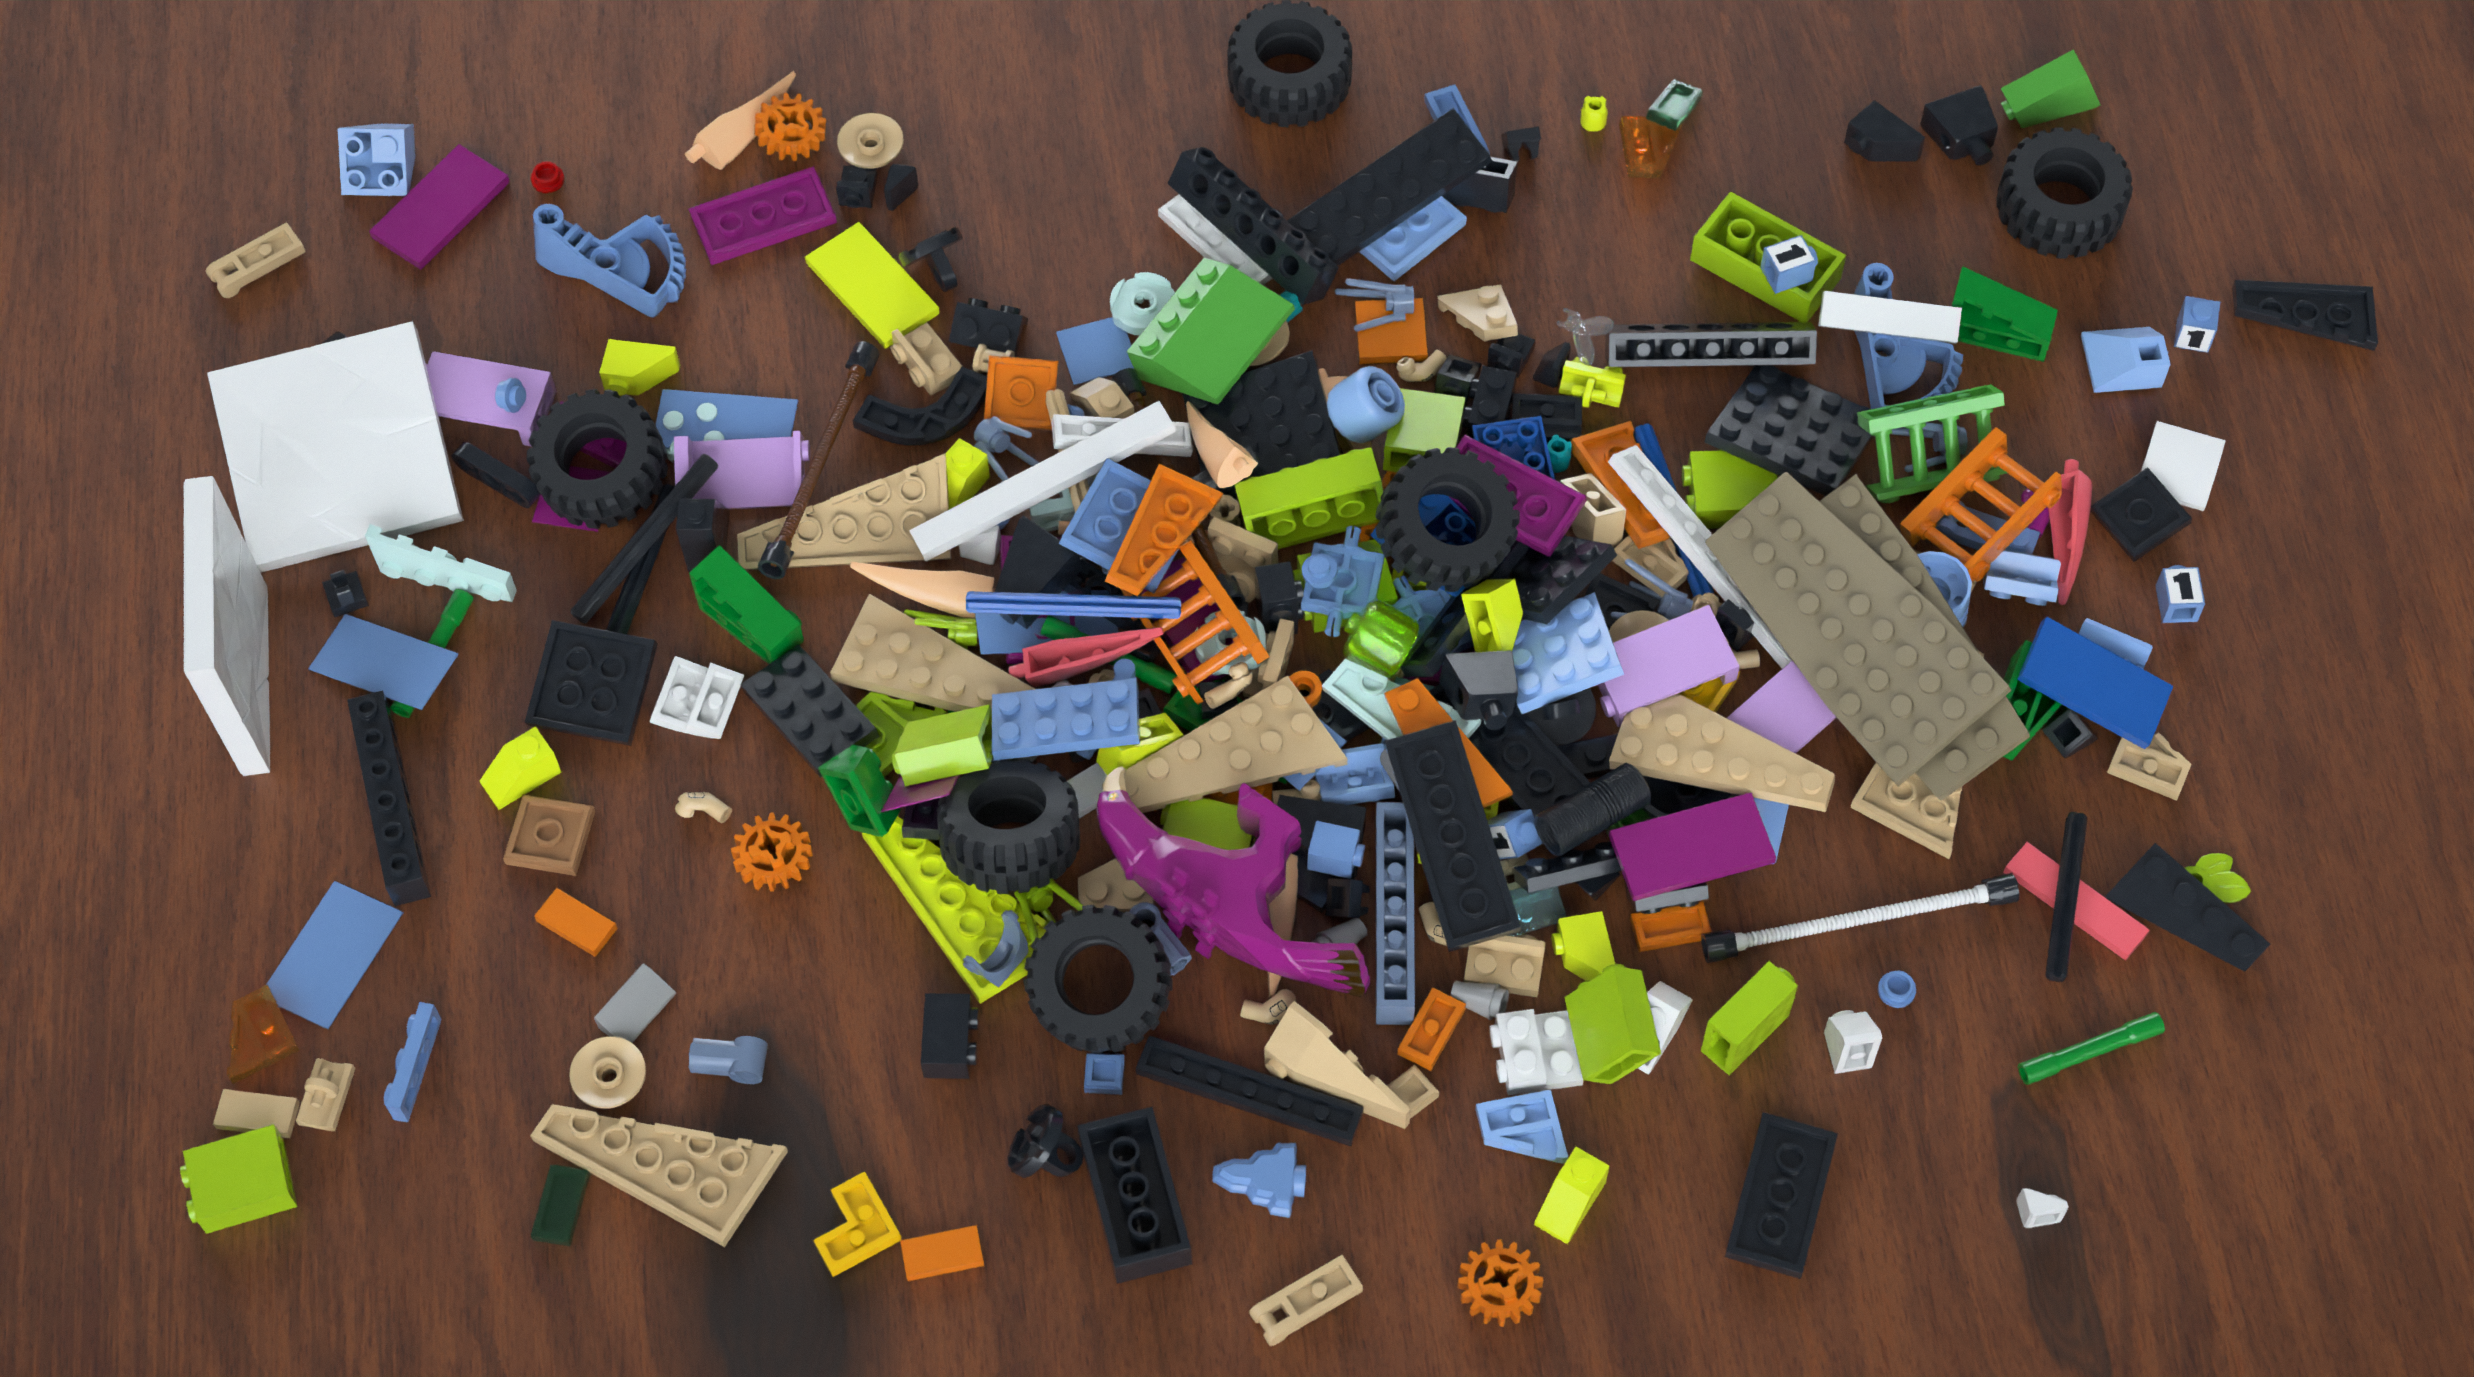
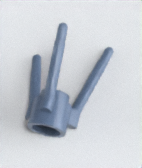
M1349 278L1345 281L1347 285L1373 290L1340 288L1335 290L1336 295L1385 298L1386 311H1393L1391 315L1355 325L1354 330L1356 332L1394 321H1405V314H1414L1413 286L1391 285Z
M993 416L991 419L983 420L977 426L974 432V439L977 443L974 447L987 454L988 463L1002 481L1009 479L991 452L1001 453L1007 449L1030 466L1040 463L1013 445L1008 435V432L1030 438L1032 433L1005 423L996 416Z
M1926 422V426L1923 427L1924 437L1933 438L1934 450L1942 454L1941 456L1927 459V467L1947 463L1943 425ZM1957 426L1960 455H1963L1967 449V432L1964 427ZM1892 429L1891 435L1909 436V429ZM1913 464L1905 466L1904 470L1906 472L1913 471Z
M1631 559L1625 560L1627 566L1666 592L1663 597H1660L1645 586L1634 581L1629 582V587L1660 600L1657 613L1663 615L1668 620H1672L1691 611L1693 600L1687 598L1688 594L1674 589ZM1612 612L1611 617L1619 619L1627 613Z

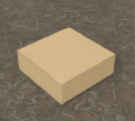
M1413 1065L1387 1085L1411 1109L1410 1119L1439 1097V1091L1416 1065Z

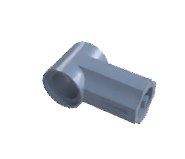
M1141 902L1134 905L1129 913L1135 915L1140 921L1150 920L1154 922L1150 929L1157 936L1164 947L1166 955L1169 957L1171 964L1170 975H1176L1192 959L1191 954L1161 918V913L1154 904Z
M740 1036L735 1041L694 1038L689 1051V1070L691 1073L729 1076L730 1079L743 1084H758L762 1082L768 1043L752 1036Z

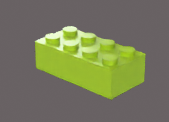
M1730 191L1694 236L1690 260L1800 322H1808L1821 305L1823 291L1831 292L1841 280L1846 255ZM1802 235L1807 245L1814 248L1818 258L1813 280L1775 294L1760 268L1764 248Z
M1372 447L1354 449L1346 454L1327 459H1317L1309 464L1294 468H1284L1279 472L1260 477H1250L1245 481L1234 484L1246 530L1278 543V549L1345 532L1348 526H1353L1352 529H1354L1355 526L1360 528L1380 522L1375 516L1377 507L1381 502L1380 497L1384 491Z

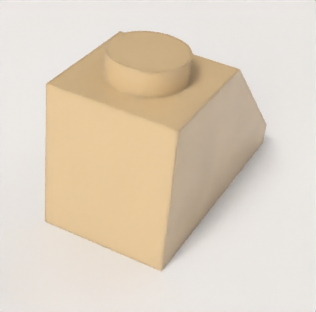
M1097 377L1070 392V398L1078 407L1083 409L1084 416L1125 419L1134 414V405L1114 381Z
M1592 473L1561 480L1560 483L1586 495L1587 499L1571 524L1574 534L1578 538L1611 544L1613 547L1619 545L1623 540L1626 509Z

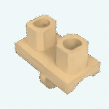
M316 1058L311 1076L306 1080L304 1086L306 1091L296 1119L298 1125L327 1131L336 1130L355 1072L353 1064L333 1063Z

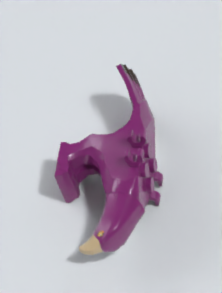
M1122 766L1114 769L1106 776L1103 791L1099 794L1096 807L1100 831L1121 866L1126 880H1134L1158 905L1164 908L1163 913L1169 919L1167 925L1178 939L1182 936V930L1187 925L1194 930L1193 935L1199 940L1195 950L1206 959L1212 956L1211 952L1217 946L1228 955L1254 967L1295 981L1311 983L1357 997L1365 994L1370 984V976L1365 965L1364 955L1355 943L1287 941L1280 938L1274 932L1270 920L1269 904L1285 889L1286 862L1291 853L1296 852L1301 846L1302 838L1299 837L1301 827L1296 818L1243 782L1239 788L1238 822L1240 828L1245 833L1256 836L1258 839L1253 847L1225 850L1188 838L1170 835L1150 822L1131 801L1125 784L1126 770Z

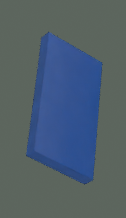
M2049 617L2041 621L2017 678L2018 681L2143 749L2151 744L2173 689V685Z

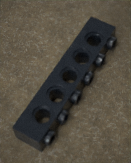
M1200 147L1182 151L1167 184L1287 292L1294 293L1302 305L1323 300L1340 268L1330 259L1329 255L1311 243L1304 232L1296 229L1284 219L1280 211L1266 203L1256 190L1248 187L1239 179L1235 171L1221 163L1211 150Z
M1811 322L1606 325L1605 359L1609 367L1816 364L1817 330Z
M383 690L348 699L347 702L385 888L395 906L431 897L390 705Z

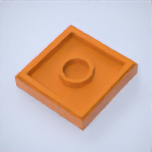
M1414 298V314H1405V321H1394L1357 332L1359 364L1398 363L1404 357L1412 358L1414 362H1420L1428 358L1423 298ZM1385 300L1355 301L1356 325L1391 315L1393 311H1386Z
M989 355L984 420L996 416L1003 422L1020 428L1052 431V424L1045 400L1047 391L1056 390L1058 361Z

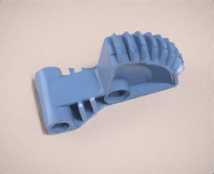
M544 204L535 209L533 213L535 258L542 267L558 275L582 279L649 317H656L667 302H678L680 292L684 288V278H686V268H684L686 267V259L683 254V247L681 243H678L676 233H672L669 224H663L660 215L652 218L644 215L610 238L600 240L590 232L583 231L578 224L573 225L564 220L562 210L556 205ZM645 240L652 241L661 250L669 265L668 275L655 294H650L643 290L650 275L648 256L640 246V243Z
M1882 263L1868 265L1860 278L1854 295L1893 299L1891 285L1894 275L1892 270ZM1855 331L1861 347L1871 409L1889 406L1885 405L1883 394H1894L1911 387L1922 375L1926 360L1941 363L1943 365L1941 382L1937 387L1920 399L1951 393L1957 387L1958 378L1962 373L1960 365L1963 362V354L1954 351L1952 344ZM1876 351L1886 353L1887 357L1879 355Z

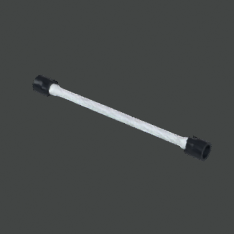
M2013 873L2002 874L1981 880V885H1976L1972 889L1950 892L1949 894L1945 893L1944 895L1940 894V896L1936 895L1935 897H1926V899H1917V901L1910 900L1908 902L1895 903L1894 905H1885V907L1880 906V908H1871V910L1866 909L1852 913L1849 912L1848 914L1844 913L1843 915L1839 914V916L1825 917V919L1820 918L1811 920V922L1804 921L1802 924L1799 922L1793 925L1779 926V928L1765 929V931H1753L1751 934L1750 932L1746 934L1742 932L1734 933L1731 930L1701 934V945L1706 962L1712 963L1737 957L1738 951H1743L1748 946L1762 945V943H1771V941L1774 943L1780 940L1794 939V937L1808 936V934L1822 933V931L1829 932L1831 930H1839L1840 928L1854 927V925L1868 924V922H1880L1886 919L1900 918V916L1914 915V913H1923V911L1930 912L1932 910L1945 909L1946 907H1955V905L1960 906V904L1977 902L1978 904L1985 903L1994 906L2019 901V887Z

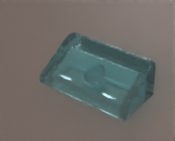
M1558 886L1528 893L1522 887L1511 890L1510 894L1521 931L1507 936H1517L1558 923L1559 918H1565L1566 914Z

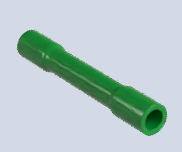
M461 589L454 590L428 643L446 648L455 629L461 624L474 600L471 594ZM394 701L390 707L394 713L405 718H409L415 709L397 701Z
M1048 615L1040 632L1041 635L1052 640L1090 636L1081 632L1077 627L1051 615ZM1126 654L1108 663L1114 666L1121 659L1131 660L1135 665V677H1138L1142 682L1168 694L1172 692L1175 686L1172 679L1177 676L1176 673L1152 662L1141 660L1131 654Z
M2157 1012L2131 1020L2119 1028L2056 1052H2048L2019 1063V1075L2026 1085L2059 1073L2065 1068L2125 1045L2136 1044L2165 1032L2163 1020Z

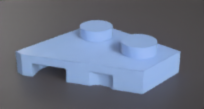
M1551 1089L1476 1104L1475 1110L1484 1145L1560 1164L1566 1163L1568 1154Z

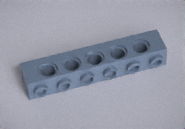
M1376 802V1025H1411L1414 1021L1415 1011L1414 837L1403 803Z

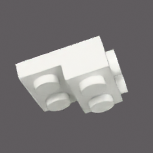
M1534 1009L1496 1014L1495 1025H1490L1489 1027L1490 1039L1493 1048L1499 1047L1501 1060H1496L1497 1076L1499 1083H1506L1508 1095L1583 1085L1584 1080L1567 1010L1537 1015L1534 1014Z

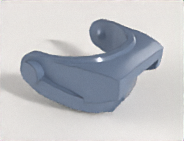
M1005 910L1001 914L1004 930L994 952L981 964L968 955L963 959V965L967 970L982 976L997 987H1000L1026 957L1029 950L1026 937L1017 920L1019 917L1012 910Z

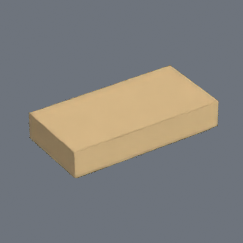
M223 1089L213 1125L216 1129L246 1133L274 1124L282 1137L291 1138L300 1102L297 1098Z

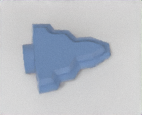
M1276 1143L1272 1150L1256 1151L1249 1159H1231L1213 1167L1212 1182L1229 1192L1246 1194L1252 1204L1267 1207L1270 1215L1290 1218L1294 1197H1304L1307 1166L1296 1165V1143Z

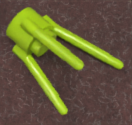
M904 610V614L916 618L914 620L916 625L947 629V638L967 650L968 646H977L976 618L953 617L923 611Z
M1053 878L1050 879L1048 885L1042 888L1035 886L1031 887L1029 892L1019 893L1018 890L1014 892L1021 905L1032 943L1038 937V932L1031 909L1041 912L1047 923L1050 921L1056 923L1048 909L1053 903V891L1078 911H1081L1082 906H1084L1059 886Z

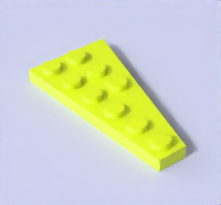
M898 816L888 833L882 837L862 832L866 843L980 1004L1027 975L1028 971L1024 968L1026 958H1031L1034 949L1031 947L1033 943L1021 905L1017 903L1014 897L1009 894H998L997 890L990 889L989 892L978 890L975 884L969 886L959 880L958 876L952 874L946 867V862L942 859L939 847L927 839L903 838V819ZM1005 910H1012L1019 917L1017 920L1026 937L1029 950L1026 957L1000 987H997L982 976L967 970L963 965V959L968 955L979 964L983 963L994 952L1002 937L1004 922L1001 914ZM1032 914L1038 937L1041 939L1046 933L1044 927L1048 923L1038 914Z

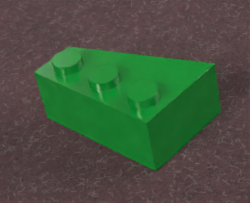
M1962 266L1951 307L1962 308L1958 341L2044 362L2058 310Z
M720 545L689 572L699 609L768 665L798 644L801 645L804 642L801 629L802 622L799 617L791 610H786Z
M2027 640L2023 642L2012 656L2003 679L2012 690L2006 697L2030 733V737L2003 756L2010 761L2020 753L2062 705L2017 680L2032 645V642Z

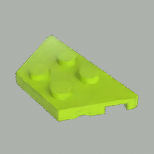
M872 691L856 705L863 715L875 726L879 734L877 739L865 747L872 749L880 759L881 767L879 769L883 777L894 769L892 754L895 753L899 738L902 736L907 722L946 714V711L942 708L935 707L933 711L917 707L913 701L905 699L895 700L888 697V695Z

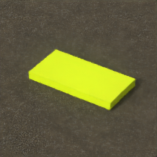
M860 222L805 256L806 264L885 350L893 345L892 331L898 329L905 336L940 314L937 304Z

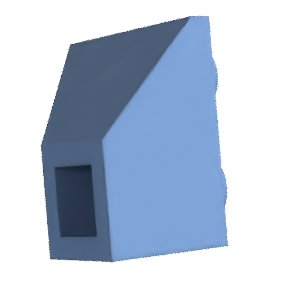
M373 124L338 128L341 195L406 196L409 193L415 162L414 124Z
M2151 327L2086 331L2081 333L2094 393L2162 388L2171 365L2162 334Z

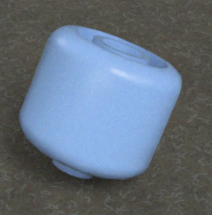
M1374 366L1357 370L1336 384L1328 394L1327 409L1334 427L1348 440L1360 444L1372 441L1397 425L1404 415L1405 403L1397 383L1384 370Z

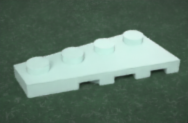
M372 524L369 525L365 537L380 572L391 578L405 577L425 586L435 584L448 587L452 591L461 589L469 593L481 595L490 601H513L517 590L511 573L469 558H465L462 563L458 562L446 550L434 546L430 552L414 545V539L399 534L397 540L381 535L382 528Z
M1345 659L1324 682L1322 689L1385 740L1403 736L1384 695L1385 692L1401 685L1389 681L1387 677ZM1438 701L1452 720H1456L1457 726L1468 739L1481 725L1480 719L1466 721L1459 716L1452 706Z

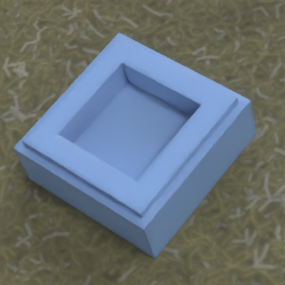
M1087 1053L1084 1093L1122 1095L1125 1065L1124 1054Z

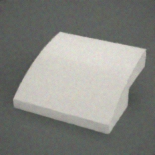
M2157 421L2141 471L2148 467L2180 505L2204 511L2226 440Z
M675 656L652 713L650 723L696 736L721 739L744 675L714 663H710L709 668Z

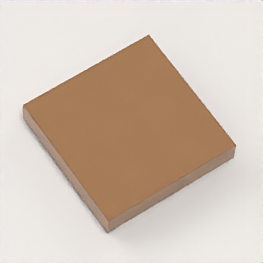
M523 794L503 857L505 864L576 876L596 812L594 806Z

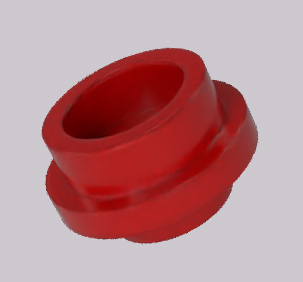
M550 161L537 164L531 174L533 188L541 193L557 191L562 187L565 180L562 169Z

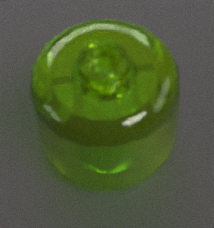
M1373 599L1366 604L1360 614L1354 612L1347 622L1344 631L1348 633V636L1343 646V654L1347 660L1390 679L1399 670L1412 648L1419 632V623L1415 618L1380 599Z

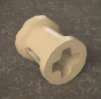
M979 344L973 360V371L980 374L982 372L988 373L989 355L1015 357V353L1012 350H1007L1006 352L987 349L985 344Z
M1223 495L1218 504L1209 513L1211 517L1210 523L1214 517L1241 527L1239 502L1230 495Z

